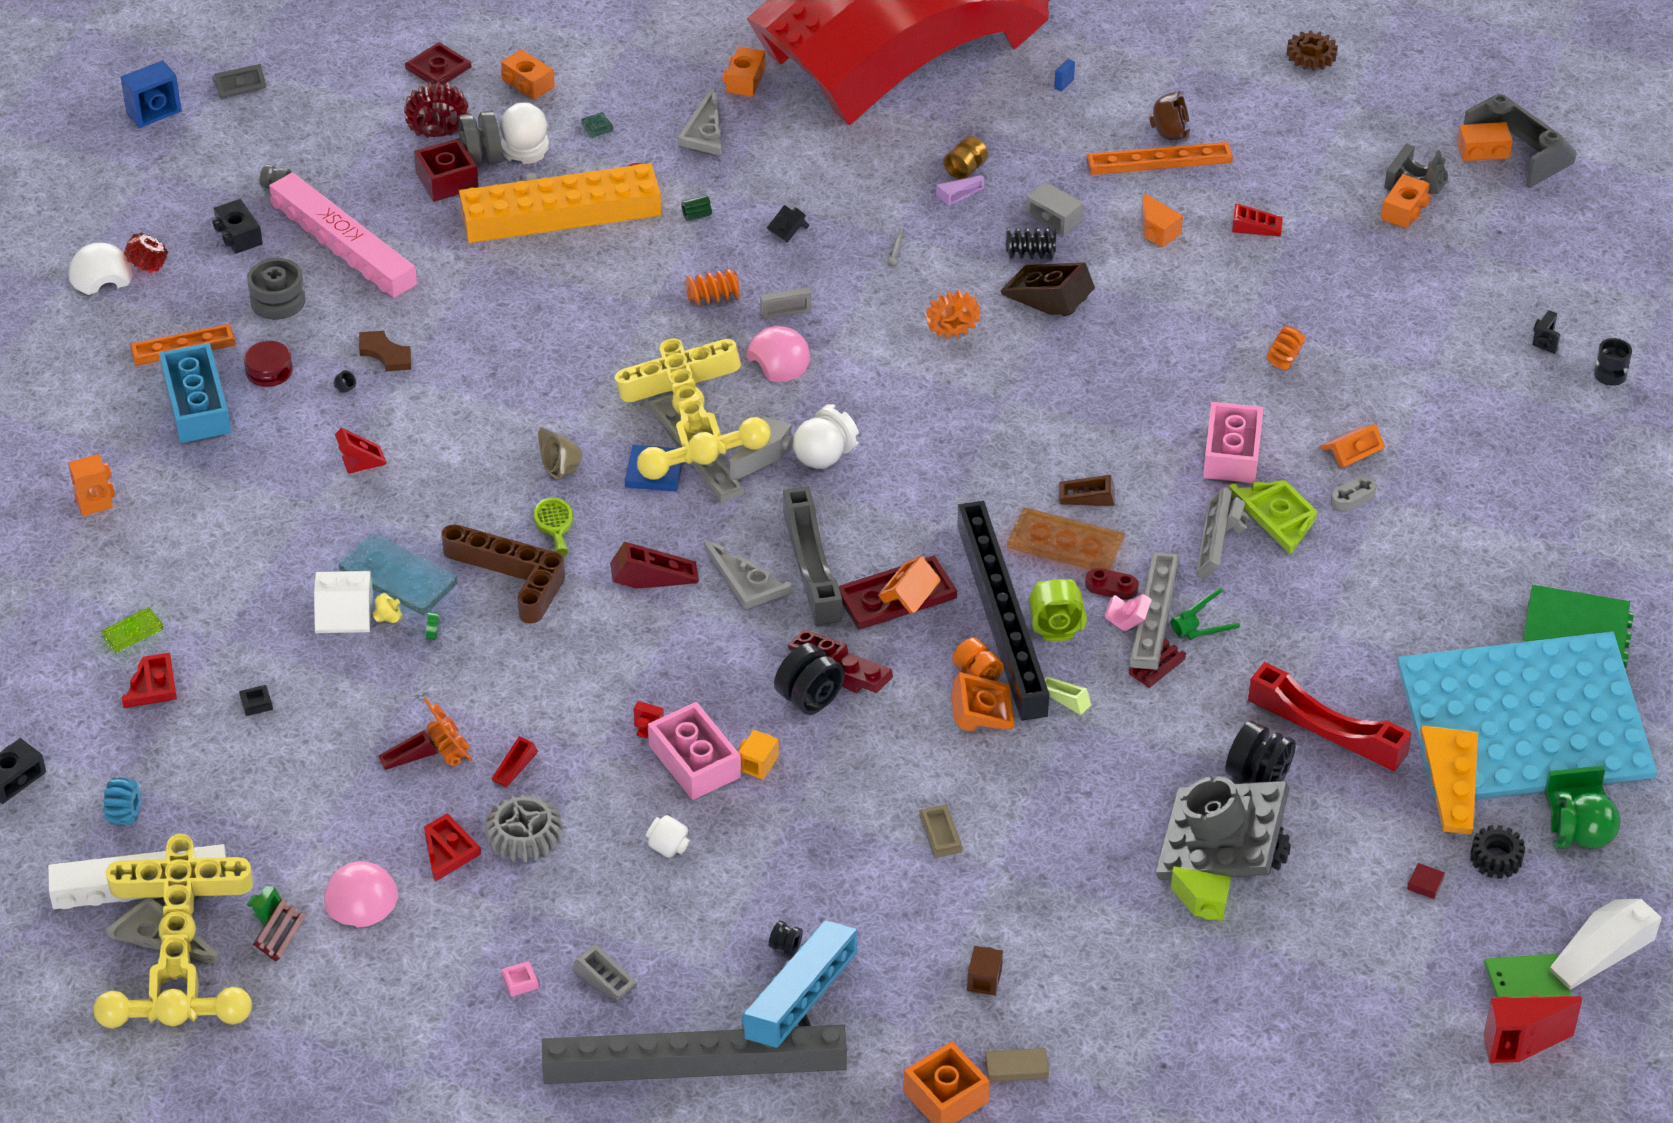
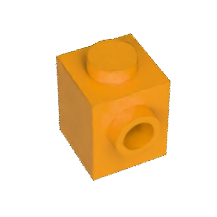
M753 730L747 739L742 740L739 746L738 753L741 756V771L763 780L779 757V739Z

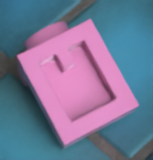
M1142 594L1134 600L1130 599L1125 603L1119 597L1114 596L1110 599L1105 618L1121 630L1127 631L1145 620L1152 599Z

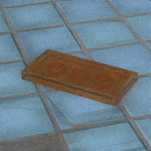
M1024 507L1007 542V548L1089 570L1095 568L1111 570L1124 542L1125 533Z

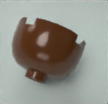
M1180 91L1160 97L1154 104L1153 114L1149 115L1151 127L1156 128L1158 133L1165 139L1180 140L1190 136V129L1185 130L1186 122H1190L1184 97H1179Z

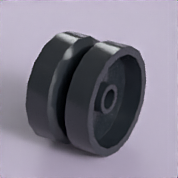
M806 643L791 651L783 660L774 679V688L777 693L786 700L791 701L802 713L813 715L828 706L835 699L843 685L845 670L833 658L827 657L825 652L818 646Z

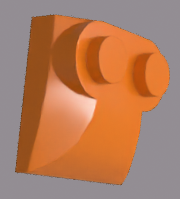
M959 672L954 679L951 693L953 718L958 727L966 731H975L979 726L1012 730L1014 728V718L1009 684Z

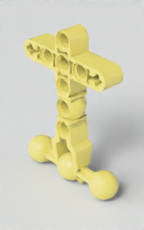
M674 338L667 339L659 346L662 358L624 368L615 375L618 391L624 402H635L672 391V406L681 415V421L676 424L681 448L665 452L658 447H648L638 456L637 469L647 479L658 480L668 472L669 466L682 462L691 464L693 461L700 465H709L720 454H725L727 449L743 445L750 450H759L770 441L771 429L765 420L758 417L746 419L739 426L738 431L721 436L715 415L711 412L706 413L704 409V395L695 385L699 382L733 373L741 367L737 345L734 340L723 339L684 351L680 340Z
M176 834L167 842L166 859L125 860L111 863L106 869V878L109 890L116 898L164 897V916L161 918L158 927L162 944L158 964L153 965L150 969V999L128 1000L119 991L103 992L96 998L93 1006V1015L97 1022L103 1027L113 1029L121 1027L129 1018L147 1017L150 1024L158 1019L162 1024L171 1027L182 1025L188 1018L195 1022L197 1016L217 1015L224 1023L231 1025L239 1024L246 1020L252 1009V1000L242 988L229 987L223 989L217 997L198 998L199 981L196 968L191 964L189 952H191L190 942L193 940L196 932V924L192 918L194 896L246 894L253 888L254 884L248 860L240 857L196 858L192 839L186 834ZM186 851L183 854H177L178 852ZM210 875H213V876H214V877L208 878V879L205 878V877L210 876ZM184 876V878L182 879H175L177 877ZM150 877H155V878L152 879V880H146V879H148V878H150ZM176 902H183L180 905H173ZM177 927H181V928H182V929H180V930L173 931L174 928H177ZM175 953H181L179 956L171 957ZM183 977L184 982H187V994L182 990L174 988L164 990L160 994L161 985L167 983L169 978L177 980Z

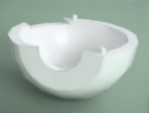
M96 242L85 245L77 251L70 262L68 276L70 283L75 289L90 295L97 293L103 284L109 282L115 283L117 288L127 286L133 277L130 259L117 246Z

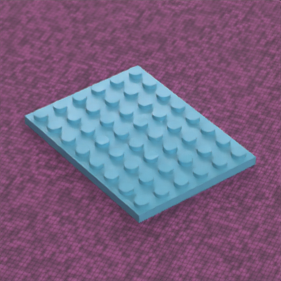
M1614 632L1400 656L1397 659L1399 674L1435 804L1436 793L1430 778L1431 771L1425 756L1424 741L1421 739V725L1478 732L1475 800L1544 792L1548 773L1555 770L1604 766L1605 774L1602 785L1652 779L1657 775L1656 766Z

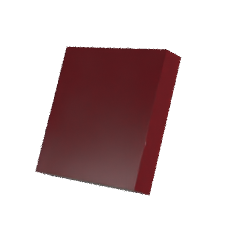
M440 42L405 63L406 70L427 83L429 81L431 85H436L438 81L441 85H445L472 68L471 61Z

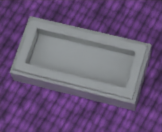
M809 287L760 295L762 319L811 311V291Z

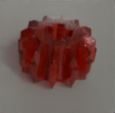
M144 233L133 234L128 240L123 254L127 257L128 262L134 264V267L140 268L141 271L146 270L152 273L153 271L158 272L163 267L168 251L165 245L160 243L158 239L153 238L151 235L147 236Z

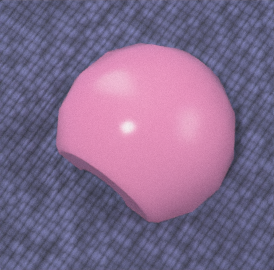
M777 325L760 331L751 339L746 351V358L751 363L754 360L757 361L763 370L764 376L772 382H783L798 378L807 371L806 369L811 361L810 348L804 337L792 328Z
M367 861L350 862L340 867L332 874L324 890L325 911L330 919H334L341 924L356 926V928L371 926L385 919L395 908L399 898L398 887L387 870Z

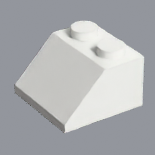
M370 571L316 572L314 588L315 633L370 632L373 600Z

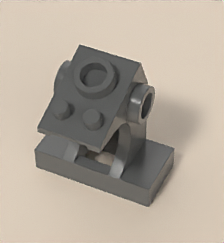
M1406 143L1386 171L1384 188L1392 190L1399 178L1404 174L1430 183L1428 193L1439 194L1448 182V172L1444 166L1445 158H1442L1440 150H1437L1435 157L1428 163V166H1424L1413 159L1415 146Z

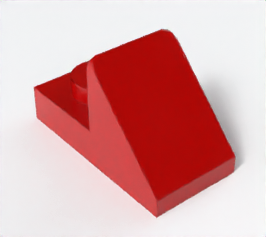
M342 427L335 433L339 444L338 448L344 454L342 460L348 474L383 466L387 463L379 445Z

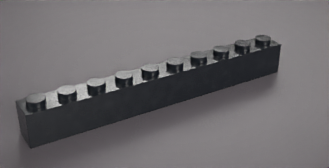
M977 501L958 504V531L1000 659L1004 665V671L1020 719L1024 721L1048 717L1050 694L985 502Z

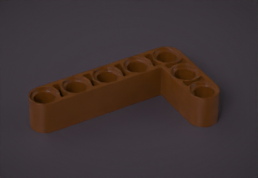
M456 524L444 527L441 532L443 553L447 558L526 580L517 597L519 617L523 622L530 624L536 623L543 618L565 580L564 559L561 554Z

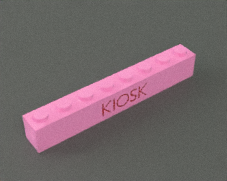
M292 172L269 185L270 202L274 208H279L291 221L294 220L301 225L305 232H310L315 236L320 244L328 246L336 256L346 260L351 268H356L367 280H371L378 285L382 292H387L395 298L417 285L416 267L296 174Z

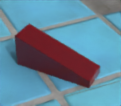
M423 730L378 756L384 769L387 770L438 754L426 731Z

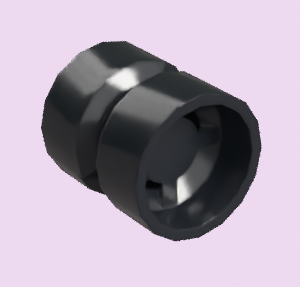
M1608 338L1600 343L1594 370V376L1599 382L1610 386L1620 385L1625 382L1632 355L1631 345L1618 338Z

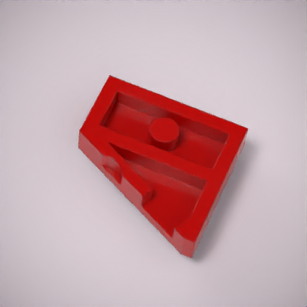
M170 652L141 658L138 664V671L133 674L130 680L131 687L127 695L123 694L122 696L123 708L177 700Z
M448 813L424 826L430 865L435 881L481 855V847Z

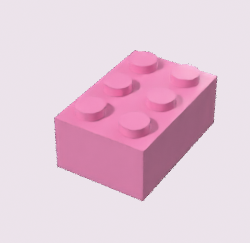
M1211 402L1203 478L1245 483L1256 482L1263 407Z
M697 702L648 724L649 747L692 801L741 778L740 754Z

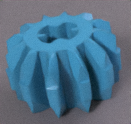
M129 777L112 778L111 781H108L107 787L104 790V799L102 800L104 802L102 810L105 812L104 817L106 821L118 826L132 825L133 822H136L138 813L141 812L140 804L142 803V792L140 791L139 782H136L135 779H129Z

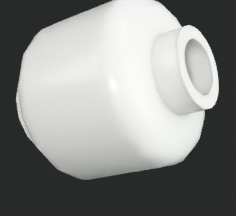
M668 815L663 816L661 819L657 817L646 833V837L649 838V847L667 858L673 857L676 853L682 855L690 843V840L686 838L688 828Z

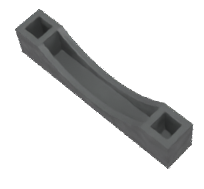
M806 486L783 490V513L815 626L842 622V597L837 580L832 576L826 561L810 488Z

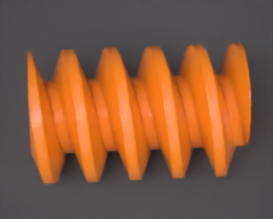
M726 269L724 275L720 271H715L714 277L708 272L705 274L704 279L700 274L695 276V280L691 276H687L685 279L686 293L690 304L694 300L696 305L700 306L701 299L704 298L708 305L710 304L711 297H714L716 302L719 303L721 295H724L726 301H729L730 293H733L735 298L739 299L740 287L735 270L732 273L730 269Z

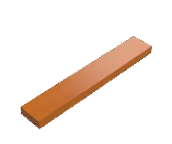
M1228 142L1089 153L1086 156L1090 175L1225 164L1232 163L1233 156Z

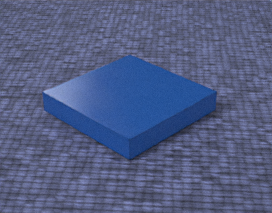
M632 445L625 477V487L677 492L683 462L669 466L668 472L662 478L650 480L643 477L637 469V460L643 450L648 447L657 446ZM658 447L660 449H663L665 452L678 449L669 447Z

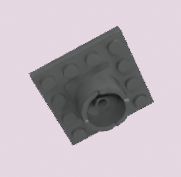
M1217 776L1216 778L1207 777L1200 779L1189 787H1179L1156 869L1158 879L1172 880L1173 866L1230 877L1269 875L1289 793L1287 782L1234 784L1226 777Z

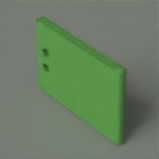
M1557 954L1486 958L1484 960V965L1496 998L1503 996H1572L1571 991L1549 971L1552 964L1558 958Z

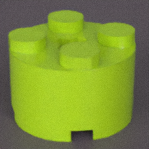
M1054 579L1039 581L1034 585V590L1029 596L1028 605L1032 626L1036 633L1038 632L1043 636V639L1050 642L1067 641L1072 639L1074 633L1079 629L1080 631L1084 629L1087 622L1082 593L1074 580Z

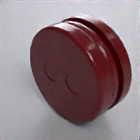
M277 341L258 342L249 347L244 354L246 376L255 385L262 387L276 386L287 381L292 375L291 352L283 343Z

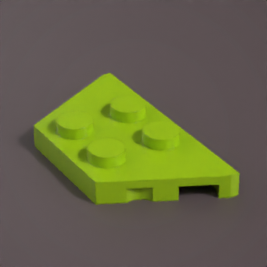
M1286 480L1272 481L1270 483L1253 482L1252 487L1238 488L1237 484H1231L1228 487L1232 491L1231 497L1233 499L1238 497L1244 501V509L1289 554L1293 553L1317 520L1318 511Z

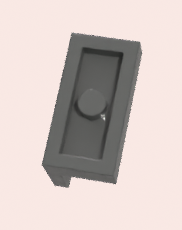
M261 64L215 73L212 77L213 82H216L220 98L266 88Z

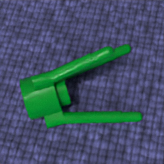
M1222 588L1216 589L1190 609L1171 619L1172 629L1178 637L1182 638L1187 635L1189 640H1192L1198 636L1240 627V623H1233L1196 630V627L1199 626L1196 613L1223 591Z

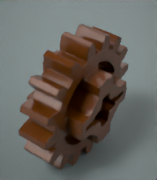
M1309 30V33L1306 34L1301 31L1300 36L1293 35L1292 39L1288 40L1286 56H1289V61H1295L1294 66L1303 65L1304 70L1307 67H1311L1312 71H1315L1316 67L1324 70L1325 65L1331 67L1332 62H1336L1338 45H1335V40H1329L1330 35L1321 36V32L1313 34L1312 30Z

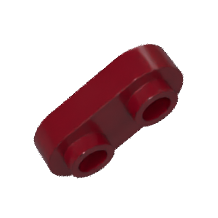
M1095 568L1087 572L1085 586L1087 590L1094 594L1108 597L1117 596L1122 600H1129L1138 594L1139 582L1130 574Z

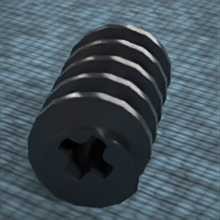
M1006 228V252L1009 253L1010 259L1014 258L1016 252H1018L1020 259L1024 258L1026 252H1028L1030 259L1034 258L1036 252H1038L1040 259L1044 258L1045 252H1048L1049 258L1053 259L1056 252V228L1053 235H1051L1049 228H1045L1043 235H1041L1039 228H1035L1033 235H1031L1029 228H1025L1023 235H1021L1019 228H1015L1013 235H1011L1010 229Z

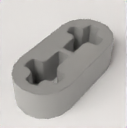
M1358 477L1335 488L1331 496L1332 507L1337 511L1346 512L1372 500L1376 492L1375 481L1369 477Z

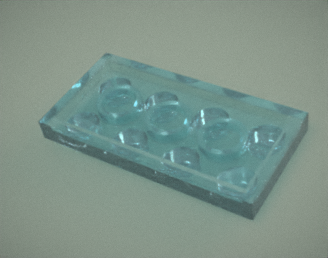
M372 533L339 563L340 572L370 571L373 590L381 594L386 593L394 600L398 599L400 604L423 616L458 584L457 576L375 533Z

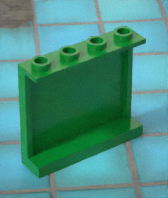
M1532 585L1523 642L1614 632L1624 667L1627 668L1629 652L1624 651V649L1630 646L1632 632H1627V628H1632L1634 613L1629 612L1630 601Z

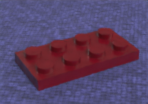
M935 555L925 558V560L939 576L940 582L917 611L957 599V589ZM901 566L838 586L842 597V604L858 630L910 614L899 599L884 603L878 596Z

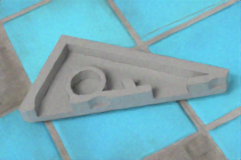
M710 89L678 136V145L721 156L722 147L715 90Z
M710 540L704 542L705 551L745 610L792 593L790 582L785 581L781 583L772 578L771 572L758 568L756 564L740 555L735 558L727 554L725 547Z
M153 898L143 899L106 929L107 936L110 939L160 951L162 940L158 933V927L161 918L164 916L163 907ZM177 927V928H174L173 931H177V930H180V929H182V928H181V927ZM195 934L190 942V958L215 964L219 960L218 952Z

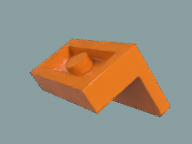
M1371 424L1358 427L1320 445L1322 450L1332 449L1338 467L1342 468L1384 449L1385 445L1377 425Z
M919 556L904 562L878 596L884 603L899 599L907 611L912 614L919 609L939 584L940 578L924 557Z

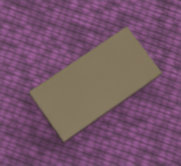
M947 804L919 810V816L934 858L962 853L963 847Z
M1046 1048L986 1051L987 1075L990 1082L1049 1079Z

